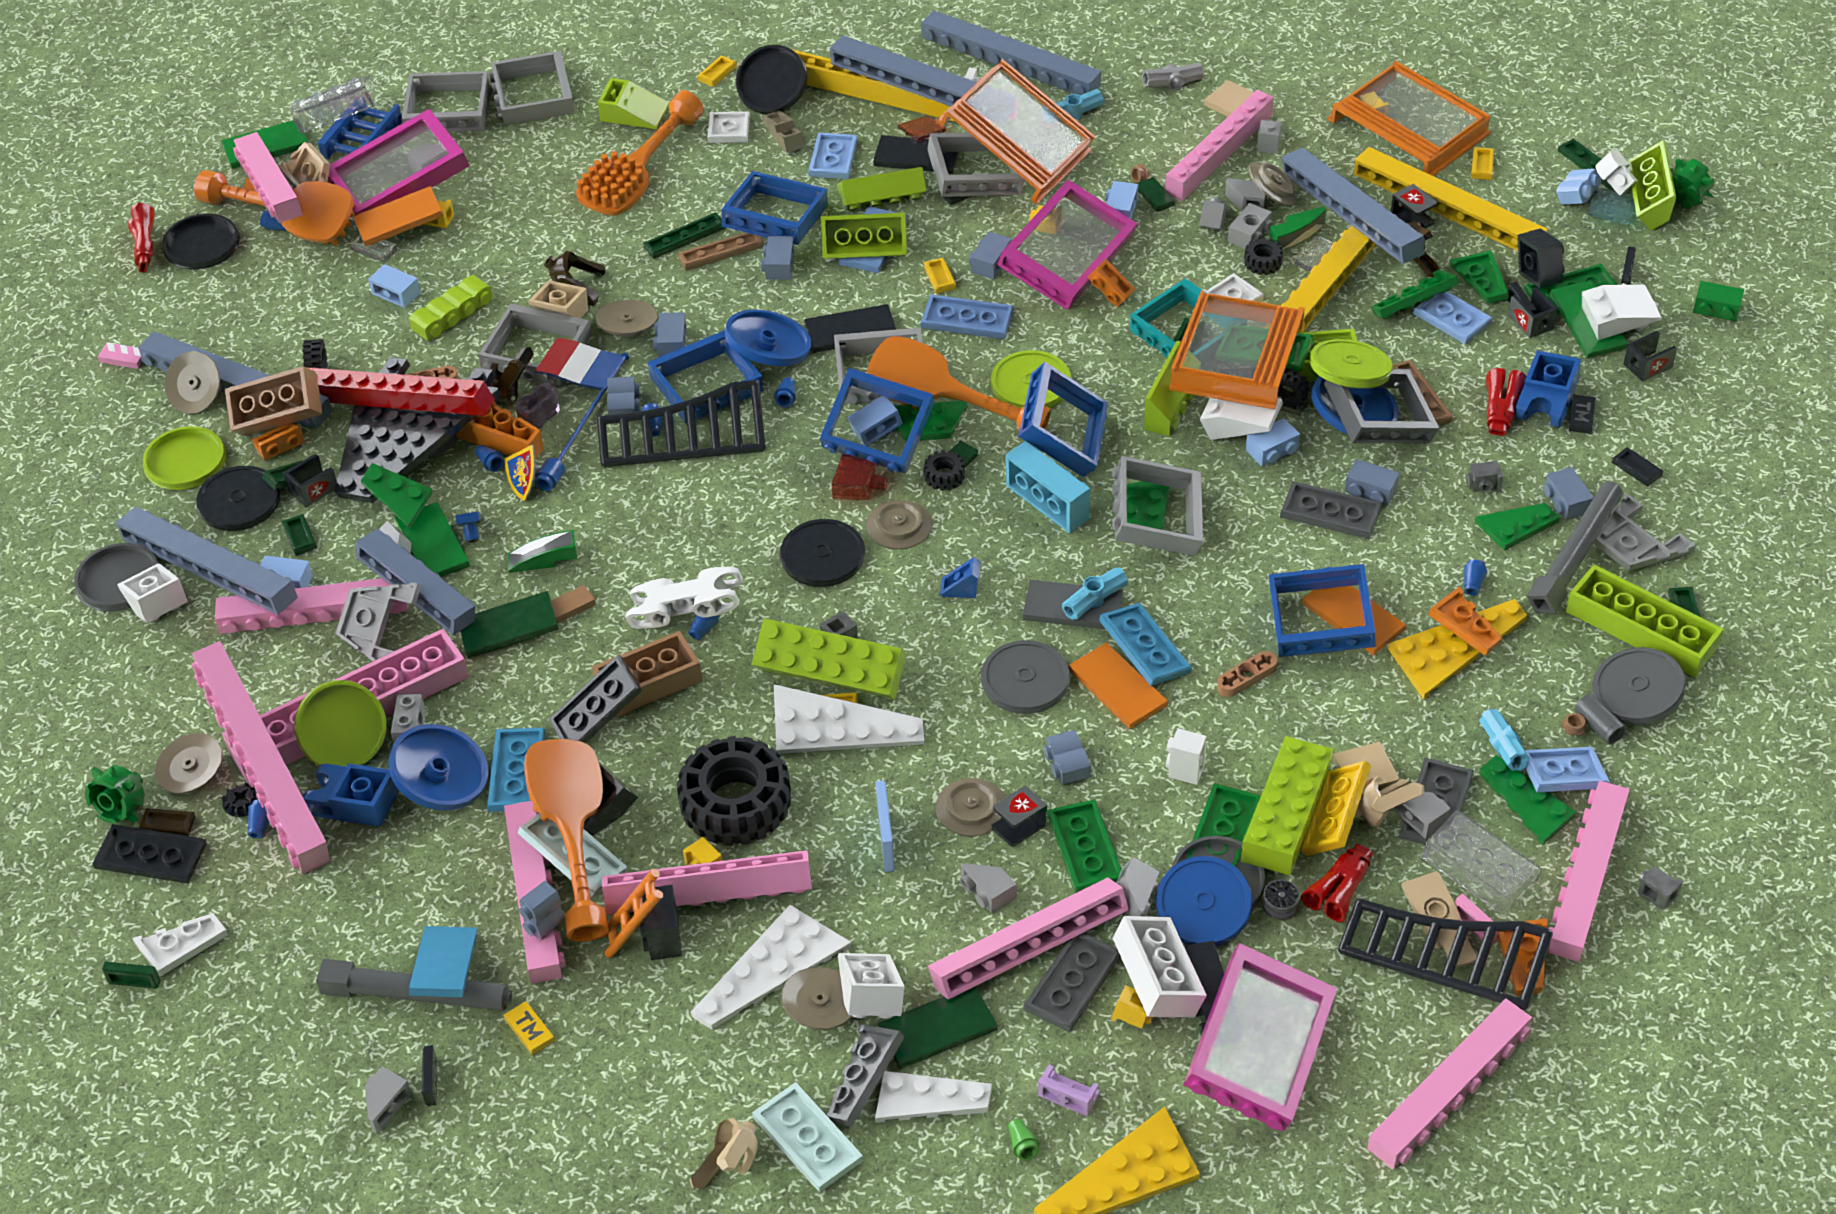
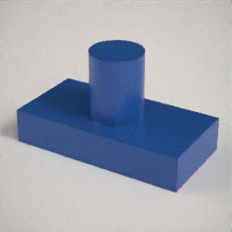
M480 512L455 515L456 524L463 525L465 541L479 539L476 522L481 521Z

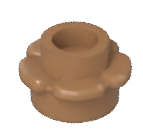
M1137 164L1131 169V178L1135 183L1148 179L1149 170L1144 164Z
M1578 713L1568 714L1562 721V728L1569 735H1582L1586 731L1587 724L1585 718Z

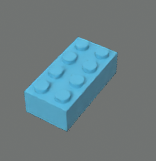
M1024 441L1006 454L1007 487L1068 533H1071L1089 520L1090 488L1087 484L1079 481L1068 470H1064L1053 459L1048 458L1037 447L1032 446L1027 441Z

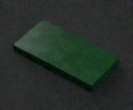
M545 591L475 613L474 622L460 632L467 658L559 630L549 592Z
M975 986L950 999L941 997L906 1011L901 1016H894L878 1023V1027L900 1031L904 1036L903 1041L893 1056L899 1069H903L996 1031L997 1023Z

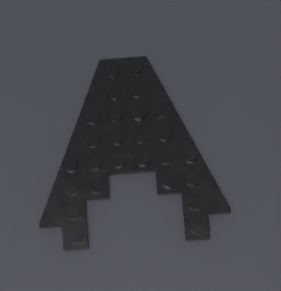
M390 357L379 373L404 375L410 367V363L407 359ZM474 368L467 380L484 381L495 400L502 395L499 388L489 387L496 377L492 369ZM355 405L352 411L351 423L334 492L340 498L374 503L377 498L360 481L371 463L405 477L477 415L427 411L423 414L401 411L395 408Z

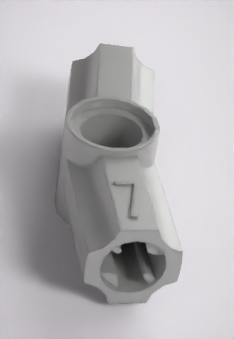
M1200 62L1180 67L1168 64L1163 69H1148L1143 71L1142 74L1143 86L1145 88L1168 86L1171 90L1179 89L1184 83L1204 79L1202 65Z

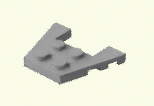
M1628 493L1623 497L1621 504L1616 507L1614 514L1606 522L1594 542L1596 547L1627 571L1694 552L1696 547L1693 542L1681 533L1662 544L1630 520L1642 512L1643 505Z
M413 582L405 585L393 584L385 587L373 586L349 589L335 634L365 654L372 661L395 652L379 647L393 601L416 605L422 585Z

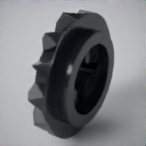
M245 782L243 786L235 784V788L227 789L226 795L222 796L224 811L233 817L248 816L249 806L252 805L254 800H258L255 787H251ZM236 797H246V800L237 801Z

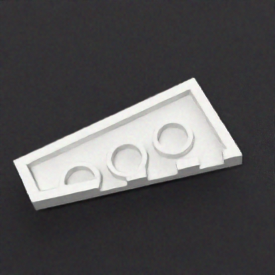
M884 1071L875 1122H885V1120L899 1119V1121L910 1120V1117L920 1116L933 1118L942 1114H952L954 1116L986 1113L989 1109L992 1084Z

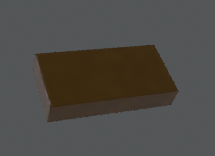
M146 808L139 828L189 836L196 816L194 812Z

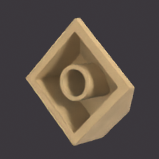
M548 280L528 303L535 309L582 318L588 311L587 289Z

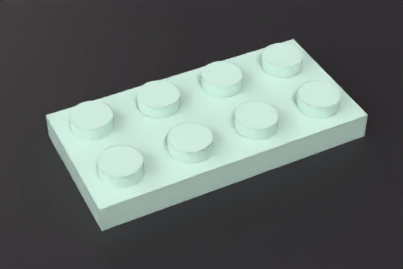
M539 813L520 826L518 834L572 881L566 846L557 824L550 819L543 821ZM583 829V854L589 893L592 898L603 890L602 876L623 874L627 866Z
M796 1082L752 1112L753 1119L819 1193L863 1162V1155Z

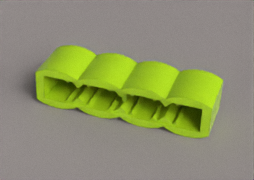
M475 275L466 277L458 286L451 287L442 296L431 300L426 307L413 312L409 317L411 329L427 341L440 336L444 330L455 326L460 319L473 314L476 308L488 304L493 298L491 286Z

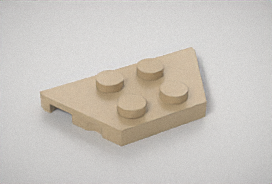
M304 142L296 152L290 155L291 160L288 163L280 165L283 172L296 186L309 181L326 183L328 181L330 163L311 143Z

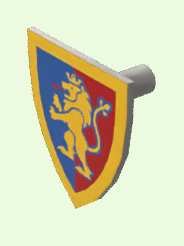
M530 445L504 459L509 484L515 494L523 501L527 500L531 489L536 487L535 473L537 474L542 466L536 465L534 445Z

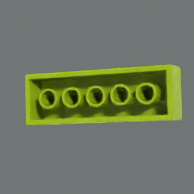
M1594 564L1570 592L1566 608L1567 613L1636 648H1652L1670 655L1678 662L1683 672L1693 677L1699 674L1719 648L1724 630Z
M763 618L751 665L758 670L895 700L907 653L899 647Z
M1285 736L1244 837L1241 862L1291 875L1311 823L1327 773L1331 770L1334 749Z

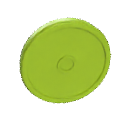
M1347 339L1327 340L1318 343L1310 353V365L1315 373L1332 383L1346 387L1373 388L1380 386L1389 380L1393 370L1391 359L1383 351L1359 341Z
M1026 350L1010 354L1000 360L992 371L990 381L993 393L998 400L1022 409L1025 406L1031 373L1041 364L1046 362L1072 379L1071 372L1067 365L1053 354L1037 350ZM1047 389L1044 406L1053 408L1064 399Z
M196 426L172 429L154 439L145 450L143 455L144 472L153 484L164 489L186 490L202 485L208 478L222 469L226 460V449L220 437L209 429Z
M346 680L329 681L311 690L300 703L295 716V736L302 752L318 766L321 764H333L347 767L348 763L363 765L375 756L384 741L386 717L381 703L366 687Z

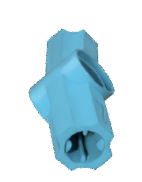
M1095 89L1083 95L1070 94L1065 97V101L1056 104L1074 119L1078 120L1084 112L1103 105L1104 99L1101 92ZM1046 106L1043 107L1046 123L1062 120Z
M1119 567L1099 577L1090 576L1083 581V587L1062 603V610L1071 620L1078 619L1090 608L1101 606L1105 597L1128 585L1125 572Z
M1488 709L1483 712L1479 721L1488 733L1490 743L1503 758L1507 766L1512 771H1521L1526 768L1530 758L1521 746L1522 741L1513 728L1507 724L1497 709Z

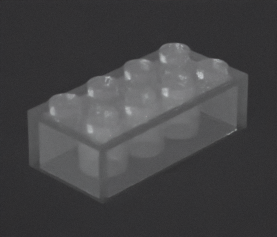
M1457 809L1427 841L1421 857L1505 917H1508L1534 888L1542 871V868Z

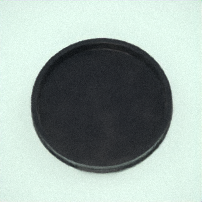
M766 45L752 51L742 61L736 74V88L741 101L746 107L760 114H770L777 111L783 112L789 109L801 98L807 84V69L803 60L792 49L782 45Z
M210 213L192 215L181 219L167 230L162 241L163 253L170 263L180 268H209L222 263L235 252L239 245L240 236L235 224L224 216Z
M255 466L230 467L217 472L203 483L197 494L196 508L201 518L213 528L224 531L245 530L264 522L274 513L280 501V489L274 490L263 479V472L266 470Z
M816 519L796 526L786 535L780 547V560L786 573L795 581L813 587L834 586L847 581L859 571L865 556V544L860 534L850 525L833 519Z

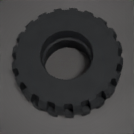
M730 736L727 739H715L706 746L702 745L696 750L694 755L691 754L687 758L685 766H682L678 774L677 792L680 811L684 816V821L689 828H693L695 834L700 837H707V840L712 843L722 842L724 845L733 846V843L745 845L750 844V841L754 839L761 840L766 837V833L769 831L773 832L779 827V821H783L786 818L788 808L791 806L790 777L785 761L780 758V754L775 749H769L766 743L754 741L749 737L736 738V736ZM733 782H743L755 787L749 794L740 798L727 799L714 794L721 786Z

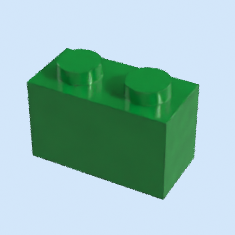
M1700 280L1693 313L1737 322L1744 289Z

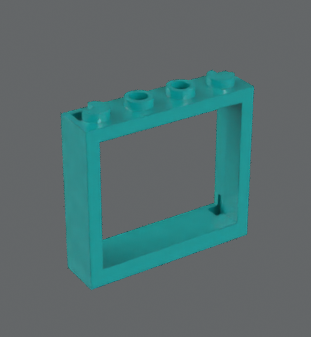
M1184 278L1130 314L1131 332L1144 339L1149 346H1154L1161 351L1165 357H1168L1176 342L1149 323L1181 301H1185L1195 308L1202 289ZM1203 313L1226 329V331L1230 324L1247 326V320ZM1226 331L1192 353L1201 363V366L1215 357Z

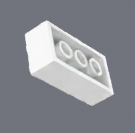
M1124 916L1113 936V940L1147 1016L1195 1017L1207 995L1171 918Z

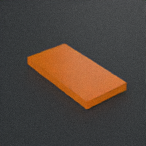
M431 186L353 217L365 246H369L443 217V213Z
M1353 586L1316 589L1302 598L1304 606L1336 629L1365 626L1360 592ZM1370 599L1376 647L1364 649L1374 656L1404 632L1406 624Z
M1107 642L1069 664L1070 672L1129 729H1132L1168 706V700L1153 686H1150L1146 679Z

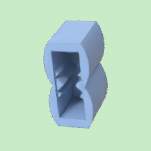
M1596 169L1572 170L1567 175L1566 181L1561 182L1557 188L1556 193L1560 204L1586 203L1591 197L1592 192H1595L1600 186L1601 177Z

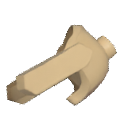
M1377 775L1366 782L1355 818L1362 817L1370 827H1379L1390 809L1424 795V785L1400 779L1379 791L1378 785L1384 779Z
M729 1118L719 1124L714 1139V1149L690 1178L692 1189L705 1188L719 1168L722 1171L728 1172L733 1171L738 1165L737 1172L741 1174L748 1172L756 1156L758 1146L755 1136L757 1128L753 1123L748 1121L740 1123L734 1118ZM744 1154L745 1157L741 1167L738 1162Z

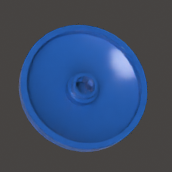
M744 310L737 312L728 319L725 328V338L735 351L750 360L766 365L790 366L798 364L807 358L811 347V338L800 324L784 315L771 311Z
M1319 376L1312 388V400L1315 408L1330 425L1348 434L1324 385L1326 379ZM1348 387L1364 421H1397L1398 406L1387 388Z
M425 724L408 729L397 738L389 755L388 767L390 776L400 792L411 801L434 810H456L470 805L480 796L488 779V763L480 747L464 733L444 725Z

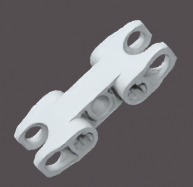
M714 567L702 570L698 575V579L674 583L670 579L661 578L635 586L630 591V597L634 604L639 607L630 609L626 613V620L630 627L641 629L665 626L669 624L672 616L691 612L700 617L720 615L735 609L739 605L740 599L737 597L736 592L731 589L738 587L742 583L743 577L738 568ZM725 575H733L736 579L724 580L723 577ZM645 593L647 597L641 598L637 594ZM730 598L732 602L725 603L721 599ZM645 616V619L642 621H637L633 617Z

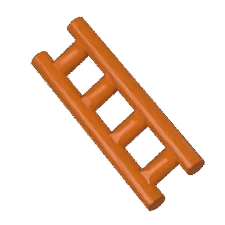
M653 868L649 871L608 922L609 931L605 937H609L610 945L604 952L607 958L615 956L662 899L663 893L655 889V881L660 876L657 869ZM646 893L647 900L643 904L642 897ZM633 909V911H634V916H633L632 919H631V918H630V911ZM621 924L622 931L618 934V926Z

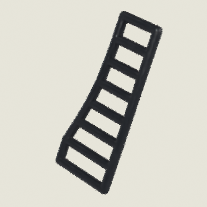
M757 380L731 382L693 399L666 407L625 414L605 415L597 418L600 464L603 467L762 452L766 449L760 385ZM751 389L756 443L743 444L738 390ZM729 393L734 445L721 447L716 398ZM707 402L712 448L698 449L695 407ZM686 410L689 450L676 451L673 414ZM664 416L667 452L654 453L651 418ZM642 420L645 454L631 455L628 422ZM620 423L622 456L609 458L606 424Z
M1359 898L1353 906L1338 947V952L1344 956L1498 1003H1502L1507 999L1521 1010H1526L1533 996L1553 932L1551 929L1525 921H1463L1437 918L1388 907ZM1363 910L1378 914L1365 951L1350 946ZM1388 918L1404 921L1391 958L1376 954ZM1414 924L1429 926L1430 929L1417 965L1414 966L1401 962L1413 926ZM1440 930H1457L1442 974L1427 970ZM1468 931H1484L1485 933L1468 982L1453 978L1452 976ZM1514 931L1494 990L1479 986L1478 984L1496 932ZM1528 933L1540 937L1519 998L1505 994V990L1524 934Z

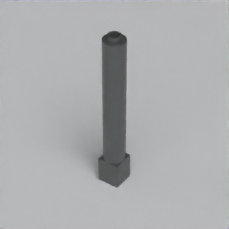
M1604 482L1546 575L1538 576L1527 594V598L1536 613H1557L1568 595L1567 585L1623 496V491L1618 484Z
M323 958L316 978L317 986L322 995L351 998L352 994L500 1011H504L506 1006H510L512 1002V990H509L507 984L473 980L466 981L463 997L410 996L411 973L355 967L354 962Z

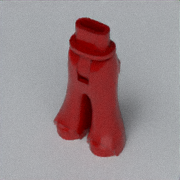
M138 202L131 207L132 219L128 221V229L135 240V265L138 266L139 272L145 273L153 254L151 233L155 220V210L148 204Z
M1494 368L1486 374L1485 385L1488 390L1487 426L1489 427L1488 432L1492 435L1505 436L1507 430L1511 427L1517 403L1527 377L1522 371H1510L1505 399H1502V393L1506 380V370L1504 368Z
M1356 844L1353 849H1348L1346 853L1337 859L1323 877L1301 894L1300 900H1302L1306 907L1314 911H1320L1325 902L1324 913L1326 916L1338 923L1344 922L1353 894L1371 864L1370 859L1373 856V852L1360 844ZM1339 884V886L1336 888V890H1335V891L1331 894V896L1327 899V897L1329 896V894H1330V892L1333 890V888H1334L1336 885Z

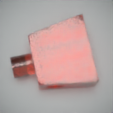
M842 453L831 484L833 499L869 500L873 489L886 490L888 478L877 476V468L874 462Z

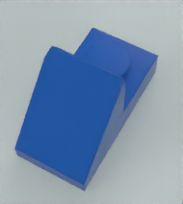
M973 557L942 577L940 596L976 598L981 561Z

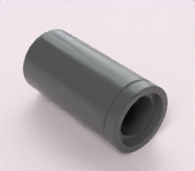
M1593 694L1585 695L1575 705L1574 711L1582 715L1586 723L1607 744L1611 745L1617 742L1626 733L1627 727Z

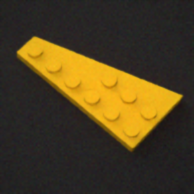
M1516 599L1477 612L1480 617L1488 620L1501 637L1510 634L1527 620V614ZM1443 625L1388 644V650L1423 700L1434 689L1444 685L1447 679L1458 674L1482 655L1481 652Z
M1164 1106L1036 1206L1034 1213L1107 1214L1200 1179V1173Z

